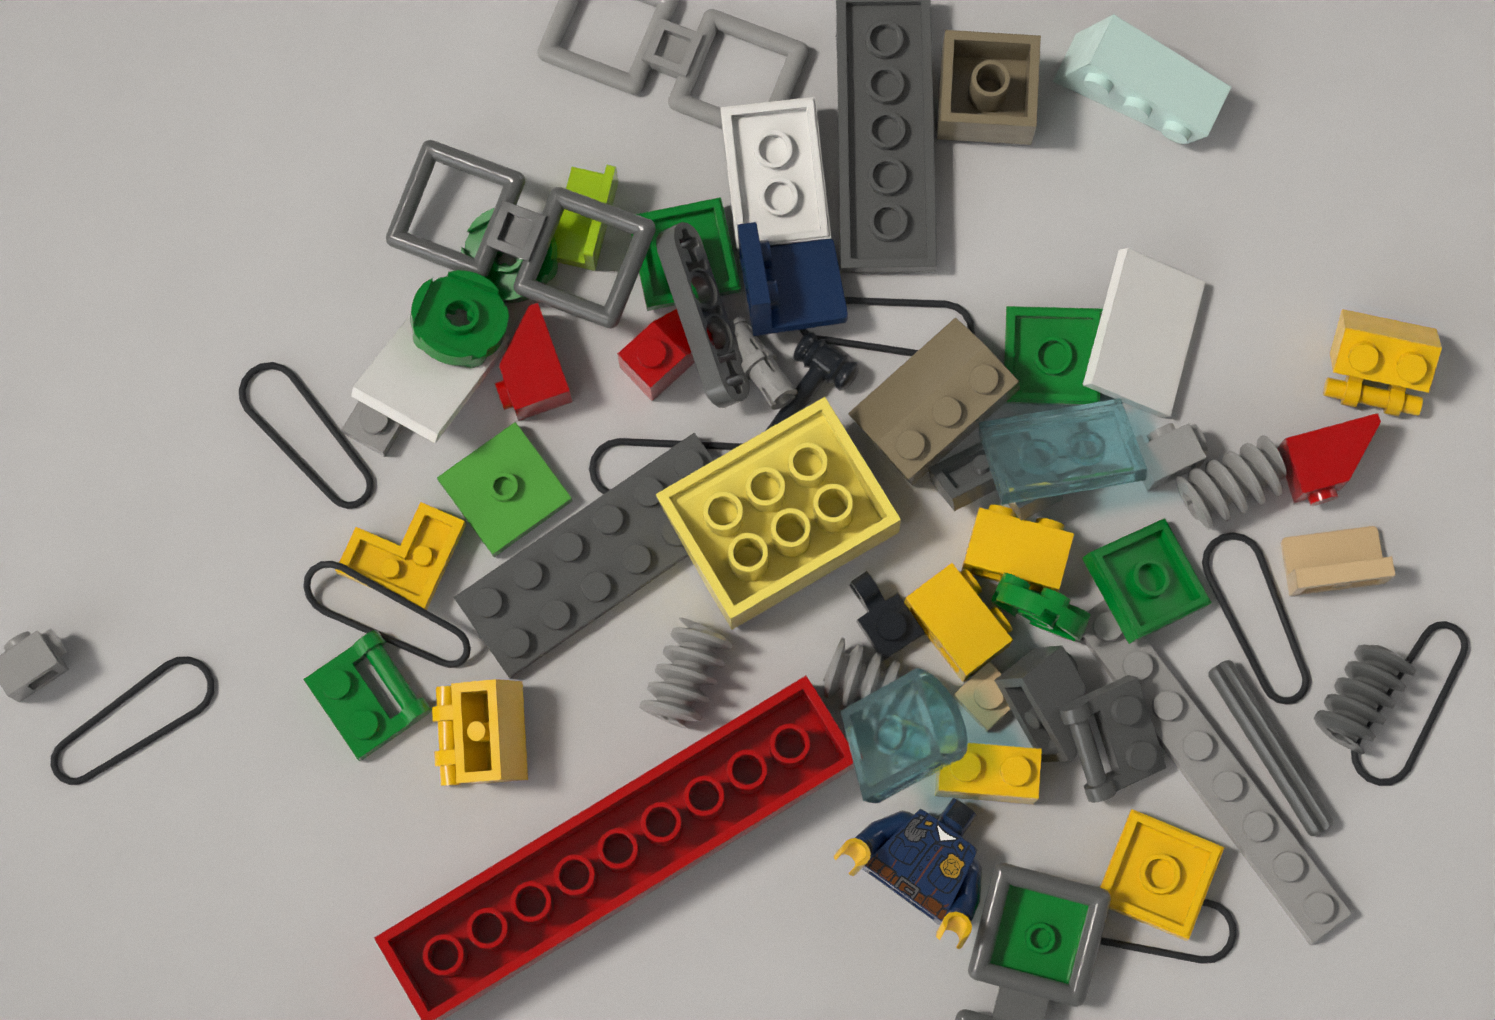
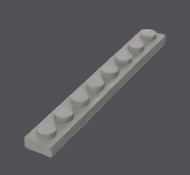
M1105 600L1089 610L1088 613L1091 616L1081 639L1113 682L1127 675L1139 678L1159 744L1309 944L1314 943L1352 915L1351 911L1147 639L1143 637L1128 644Z

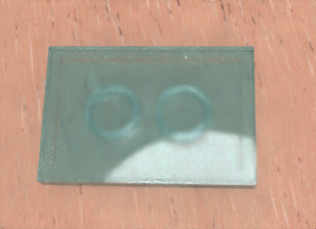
M1121 398L979 422V437L1002 505L1146 480L1147 467Z

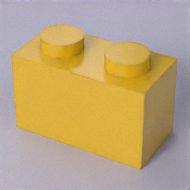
M991 504L988 509L979 507L961 570L965 568L972 575L1000 582L1005 572L1025 580L1030 584L1029 589L1041 593L1044 587L1058 592L1074 533L1064 531V524L1048 518L1039 517L1036 518V522L1021 521L1011 508Z
M951 563L908 595L904 603L928 639L960 680L964 682L1010 646L1013 639L1008 633L1013 629L998 608L993 607L989 610L980 599L978 594L982 592V589L973 575L965 568L959 572L955 565Z
M942 740L938 747L935 796L1033 805L1039 799L1042 749Z

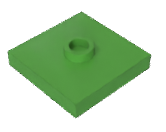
M516 422L437 477L440 485L493 557H496L572 502L571 496Z

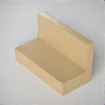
M1375 526L1285 537L1280 543L1289 596L1380 585L1387 583L1395 576L1392 556H1382L1379 533Z

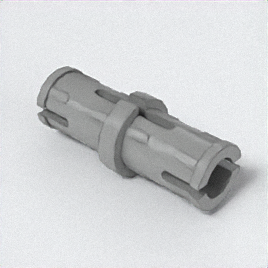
M740 317L730 321L729 323L743 361L741 366L744 373L747 374L748 380H752L757 385L773 410L785 407L795 398L794 395L797 394V390L780 370L776 363V354L771 348L765 347L757 336H753L752 328L745 318Z

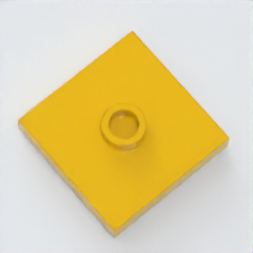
M1131 809L1099 888L1105 889L1110 893V910L1188 941L1225 847Z

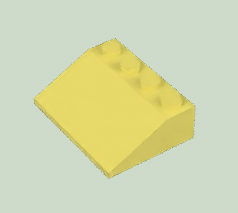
M825 397L656 494L659 503L706 588L732 630L896 535L900 531L901 524L899 515Z

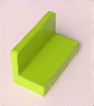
M606 165L603 174L572 166L566 189L613 206L619 183L616 166ZM564 209L554 234L558 252L557 262L596 271L607 224Z

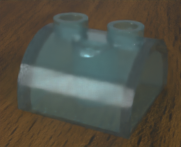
M919 668L912 670L840 711L862 798L865 802L880 803L961 760L967 751V730L955 700L936 677Z

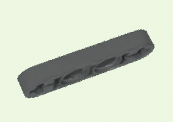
M685 222L678 223L659 232L656 240L657 252L704 391L712 404L719 408H726L747 398L750 388L748 376L744 373L741 366L743 361L702 240L693 226ZM691 283L698 293L699 301L693 293ZM707 330L711 333L715 347L709 340Z

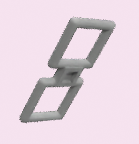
M558 0L537 49L538 57L544 62L633 95L641 92L650 69L674 77L676 82L668 98L669 107L674 111L722 128L720 107L690 96L717 30L787 56L768 102L790 100L809 53L808 46L804 42L716 9H709L704 13L697 31L672 23L671 19L677 8L678 0H638L654 6L656 9L629 73L559 47L579 0Z

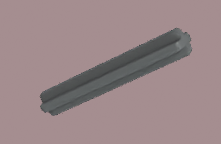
M1226 660L1213 667L1208 672V677L1308 835L1317 836L1333 825L1331 815L1233 661Z

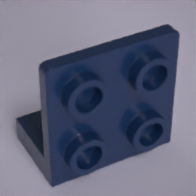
M756 222L737 224L739 258L753 336L843 324L848 321L847 306L833 239L770 247L768 239L759 240Z

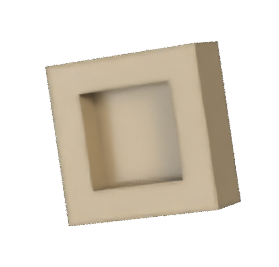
M990 661L953 695L954 699L985 732L1011 710L994 681L1001 673Z

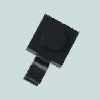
M868 571L851 581L849 585L851 590L867 611L856 622L875 651L882 654L881 660L883 662L925 634L900 595L896 593L885 601Z

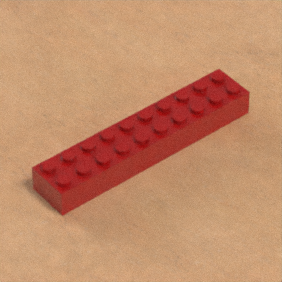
M807 675L385 930L374 937L420 1019L444 1020L857 767L859 759Z

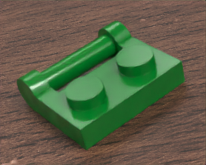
M378 630L365 634L353 646L303 679L359 761L368 757L432 711L424 697L418 699L383 647L385 640ZM366 658L402 709L393 718H390L355 667V665Z

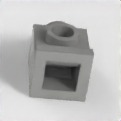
M1173 423L1166 424L1147 435L1149 442L1145 443L1142 435L1132 438L1126 448L1147 491L1172 481L1177 476L1185 475L1191 469L1199 468L1207 458L1204 451L1208 450L1207 442L1201 429L1196 424L1190 425V423L1175 429Z
M51 628L43 634L39 631H35L32 634L26 631L13 637L4 645L6 651L0 655V685L8 697L19 703L69 670L61 658L67 653V650Z

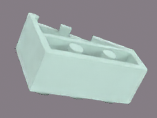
M1114 14L1076 33L1052 81L1160 131L1171 141L1180 144H1189L1209 135L1231 89V86Z

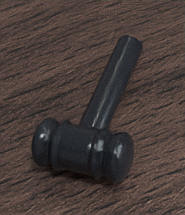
M814 332L806 334L798 342L793 358L795 361L803 362L804 367L809 368V370L797 385L795 398L779 410L766 430L804 409L824 380H827L828 384L834 383L839 391L848 388L858 374L859 364L855 361H849L848 355H843L827 344L825 339L819 340Z

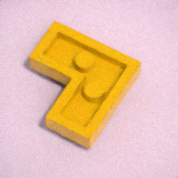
M420 502L401 545L355 527L339 563L350 567L427 610L467 524L462 519ZM335 569L337 574L367 586L344 572Z

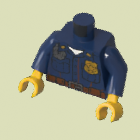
M952 798L938 819L921 808L915 814L901 810L871 822L855 838L847 840L833 856L835 860L841 855H848L854 860L855 866L848 873L850 876H855L861 869L935 923L940 924L936 931L937 939L940 940L946 930H950L959 937L956 948L961 949L972 931L971 922L981 900L982 867L974 858L978 849L962 838L977 816L967 805Z

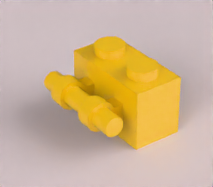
M1342 309L1330 350V359L1333 373L1346 375L1344 381L1327 377L1323 396L1340 399L1341 405L1356 408L1359 403L1383 408L1384 414L1397 417L1401 412L1419 416L1423 397L1405 394V391L1408 388L1429 393L1442 350L1437 329ZM1363 379L1389 384L1386 390L1363 385L1362 382Z
M492 679L451 683V686L436 687L437 706L432 707V721L438 722L439 751H434L435 766L440 767L441 786L461 785V783L484 784L528 780L523 681Z

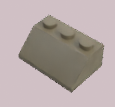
M955 317L853 408L848 415L908 482L914 485L929 471V467L941 461L1020 390L1019 381L991 350Z

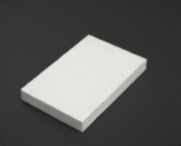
M815 97L720 107L736 251L739 250L737 224L751 222L757 223L759 240L768 239L770 247L831 239Z
M1130 248L1120 249L1117 254L1083 386L1160 418L1170 417L1205 281Z
M458 310L456 315H446V318H449L451 324L461 327L471 323L467 320V314ZM409 315L354 384L351 396L436 443L507 350L510 338L505 336L498 350L487 357L485 362L479 367L470 368L464 365H449L433 359L423 350L417 348L412 338L413 331Z

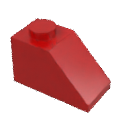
M538 303L529 305L499 364L503 380L495 383L503 409L514 408L518 421L572 403L570 390Z
M677 309L651 322L617 353L620 369L651 401L656 399L695 363ZM707 330L709 340L711 344L714 346V340L711 336V333Z
M1378 413L1291 436L1282 441L1277 449L1286 468L1285 477L1294 503L1308 499L1310 506H1316L1338 498L1337 491H1340L1350 481L1381 423Z

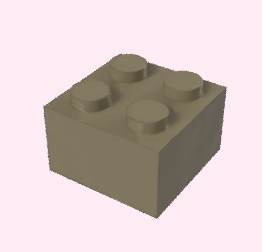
M945 30L941 50L937 139L1031 145L1037 127L1041 35Z

